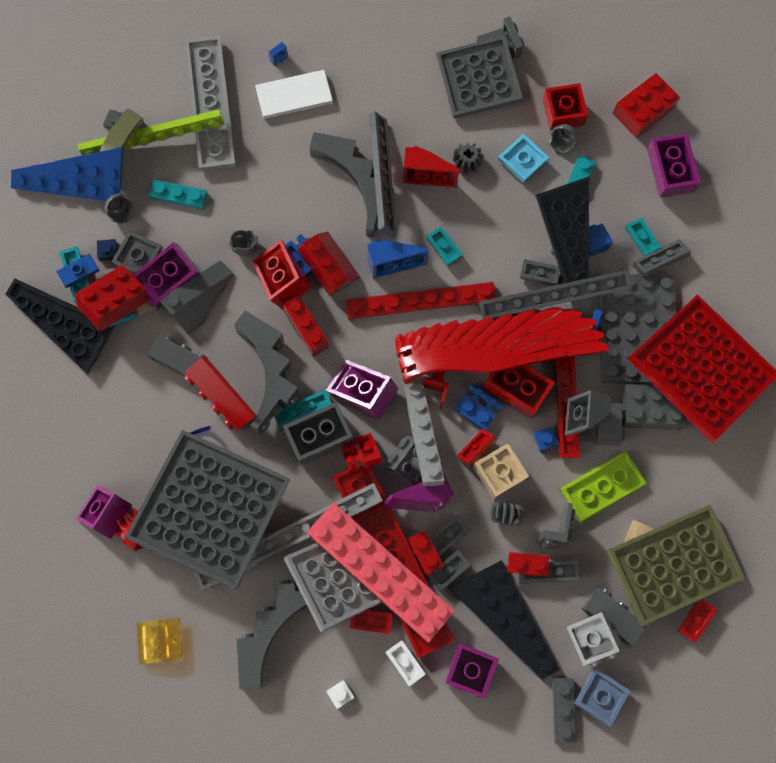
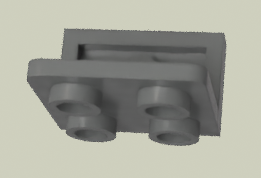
M510 16L503 19L501 29L477 37V42L505 35L512 60L521 57L524 41L522 37H519L517 25Z
M406 436L399 442L397 450L389 456L384 467L391 472L399 474L413 486L423 481L414 438Z
M568 503L562 510L559 533L543 530L538 535L537 544H542V548H561L564 544H567V541H570L572 529L569 528V525L575 516V509H572V503Z

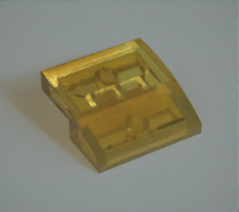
M180 618L137 623L139 665L183 660Z

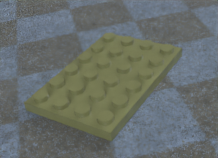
M711 504L606 550L640 626L647 625L745 579Z

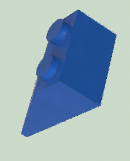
M375 240L367 245V260L373 279L427 265L428 249L426 247L388 240Z

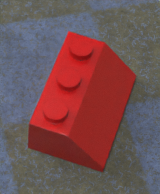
M328 231L316 234L301 243L298 249L299 254L329 296L360 277Z

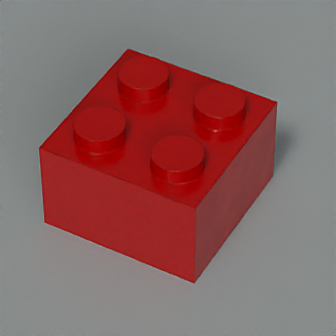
M581 83L545 88L542 101L550 131H553L559 124H568L573 127L585 126L588 111Z

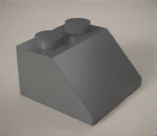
M589 390L568 398L565 436H571L592 429L607 417L611 408V396Z

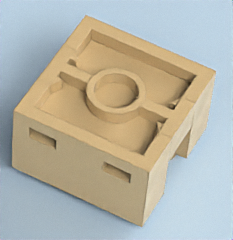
M508 443L473 465L474 471L493 501L529 478L528 473Z

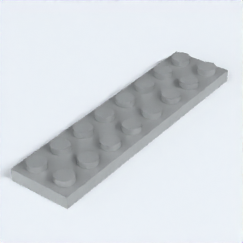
M214 36L185 40L193 116L219 109L224 119V125L195 133L199 170L236 167L221 37Z

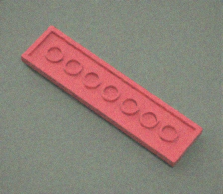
M334 502L306 532L307 535L427 643L431 641L455 612Z

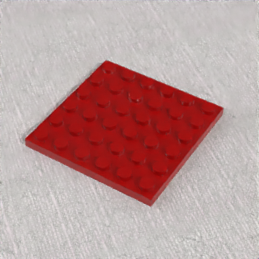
M698 294L627 358L712 443L776 379V369Z

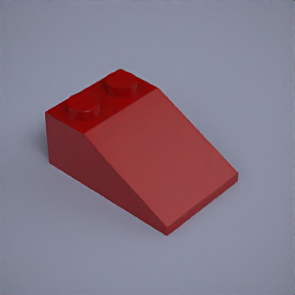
M418 146L405 147L403 183L457 188L460 168Z
M282 240L252 261L269 300L282 310L284 309L283 303L297 295L301 296L311 289L306 275Z

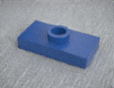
M88 254L56 272L67 289L100 270L91 254Z

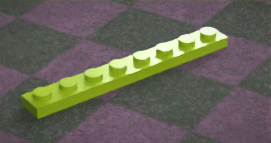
M218 109L137 130L136 134H131L123 150H128L138 145H147L155 141H164L171 137H181L187 133H197L208 128H217L220 125H224V119ZM106 137L79 143V152L82 155L100 152Z

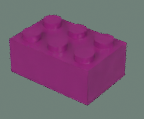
M688 134L652 139L647 152L659 197L695 192L701 181Z

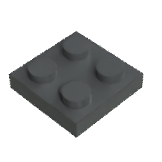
M129 231L111 262L117 267L123 265L130 273L134 274L163 250V246Z

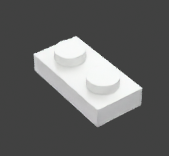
M402 640L385 652L408 686H411L426 675Z

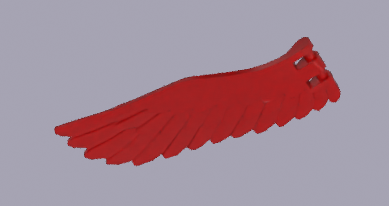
M561 307L545 309L535 314L534 309L528 310L515 317L511 314H506L496 320H493L492 317H487L477 322L475 319H470L461 324L457 320L451 321L444 326L437 323L430 328L426 326L419 328L416 332L410 330L404 337L402 334H398L395 338L396 354L400 358L398 362L401 373L404 374L402 379L405 384H410L418 377L434 372L494 373L553 359L608 352L609 346L606 343L599 342L604 339V333L592 330L596 327L595 320L581 318L582 312L562 311Z

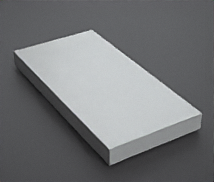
M324 70L255 85L263 119L333 104Z

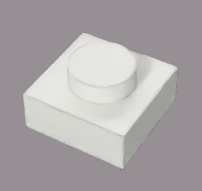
M344 680L326 691L337 709L355 698Z

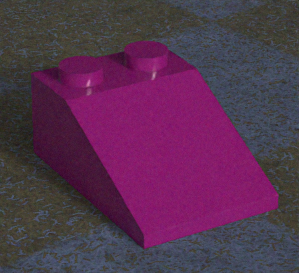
M173 242L134 273L133 276L146 288L147 301L152 307H155L173 290L201 272L182 247Z
M346 360L326 391L363 414L379 420L398 391V387L391 377Z
M444 473V485L424 487L423 482L391 494L382 505L384 508L422 512L433 510L437 512L450 503L449 500L454 496V493Z

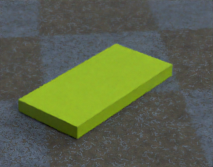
M624 451L559 490L567 503L573 504L572 509H575V516L579 523L642 488L647 483L627 451Z

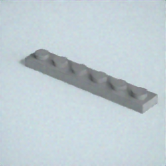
M423 384L404 386L403 391L423 486L444 485V476Z

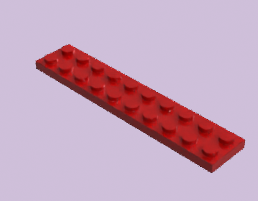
M361 465L355 472H350L347 469L332 476L342 499L373 483L375 484L383 502L351 518L428 586L392 509L384 508L382 505L386 501V496L372 467L364 469ZM399 617L418 659L455 641L446 622L431 641L427 643Z

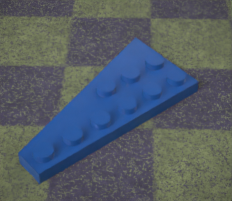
M123 147L11 170V188L106 201L111 195L121 193Z

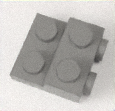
M605 611L566 627L583 666L589 663L591 667L603 662L602 658L607 656L609 659L621 655L620 651L624 649L617 631L612 629Z

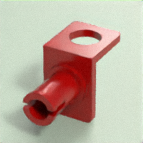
M445 371L434 372L432 378L424 377L422 382L424 388L443 392L439 409L443 408L449 385L448 382L443 381Z

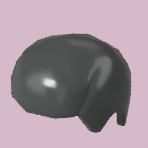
M559 124L551 132L549 143L555 151L568 153L575 147L578 135L573 126Z
M123 193L111 195L105 202L104 209L111 221L123 224L133 218L135 207L129 197Z
M251 230L235 231L229 240L231 250L240 256L251 255L256 250L258 244V236H254Z

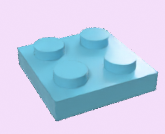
M524 134L498 156V161L523 183L549 160V156Z

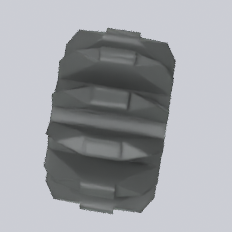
M468 141L465 146L460 143L459 147L454 150L453 162H455L456 167H461V173L467 170L469 174L471 169L476 172L478 167L482 166L484 155L481 153V147L475 148V143L472 146L469 145Z
M503 502L492 504L490 509V520L492 522L516 526L522 524L524 513L521 505Z

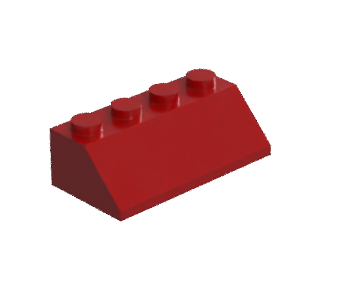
M205 355L184 372L187 375L184 377L191 386L195 384L199 388L197 393L204 401L208 399L213 404L211 409L217 415L221 414L226 419L223 422L230 430L234 428L235 431H238L257 416Z

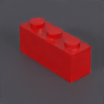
M300 295L283 303L284 312L312 357L328 349V340Z

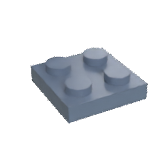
M593 668L574 705L606 726L611 727L630 690L598 669Z

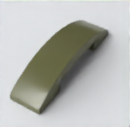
M127 108L110 130L100 151L123 147L124 149L131 134H136L144 118Z

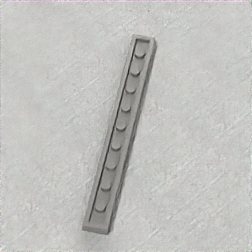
M373 483L334 503L349 517H353L383 501ZM332 504L262 538L247 569L311 538L306 532ZM194 572L201 591H205L220 583L199 572Z

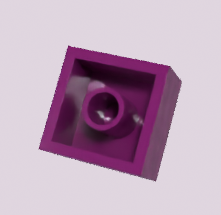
M459 643L444 683L485 699L499 658Z

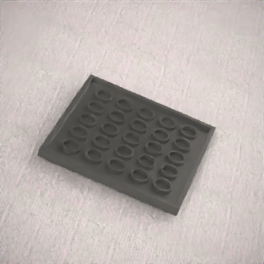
M182 430L125 538L237 590L290 482V478Z

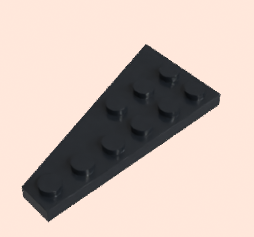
M590 176L535 195L563 283L589 278Z
M14 278L5 295L89 375L115 325L107 327L100 332L77 306Z
M502 560L449 587L540 679H544L560 670L512 578L507 573Z

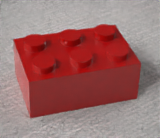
M655 73L618 101L612 114L637 138L675 109L681 97Z
M121 265L75 293V299L78 309L101 332L147 303L146 288Z
M526 365L491 373L485 381L483 388L532 419L555 382Z

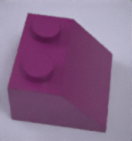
M97 485L76 519L107 538L112 539L114 532L119 530L117 520L121 522L124 520V516L127 512H130L132 504Z

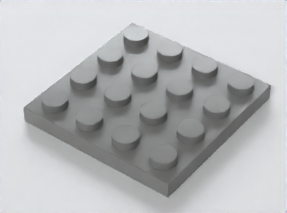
M317 543L289 554L284 558L320 632L382 603L380 599Z

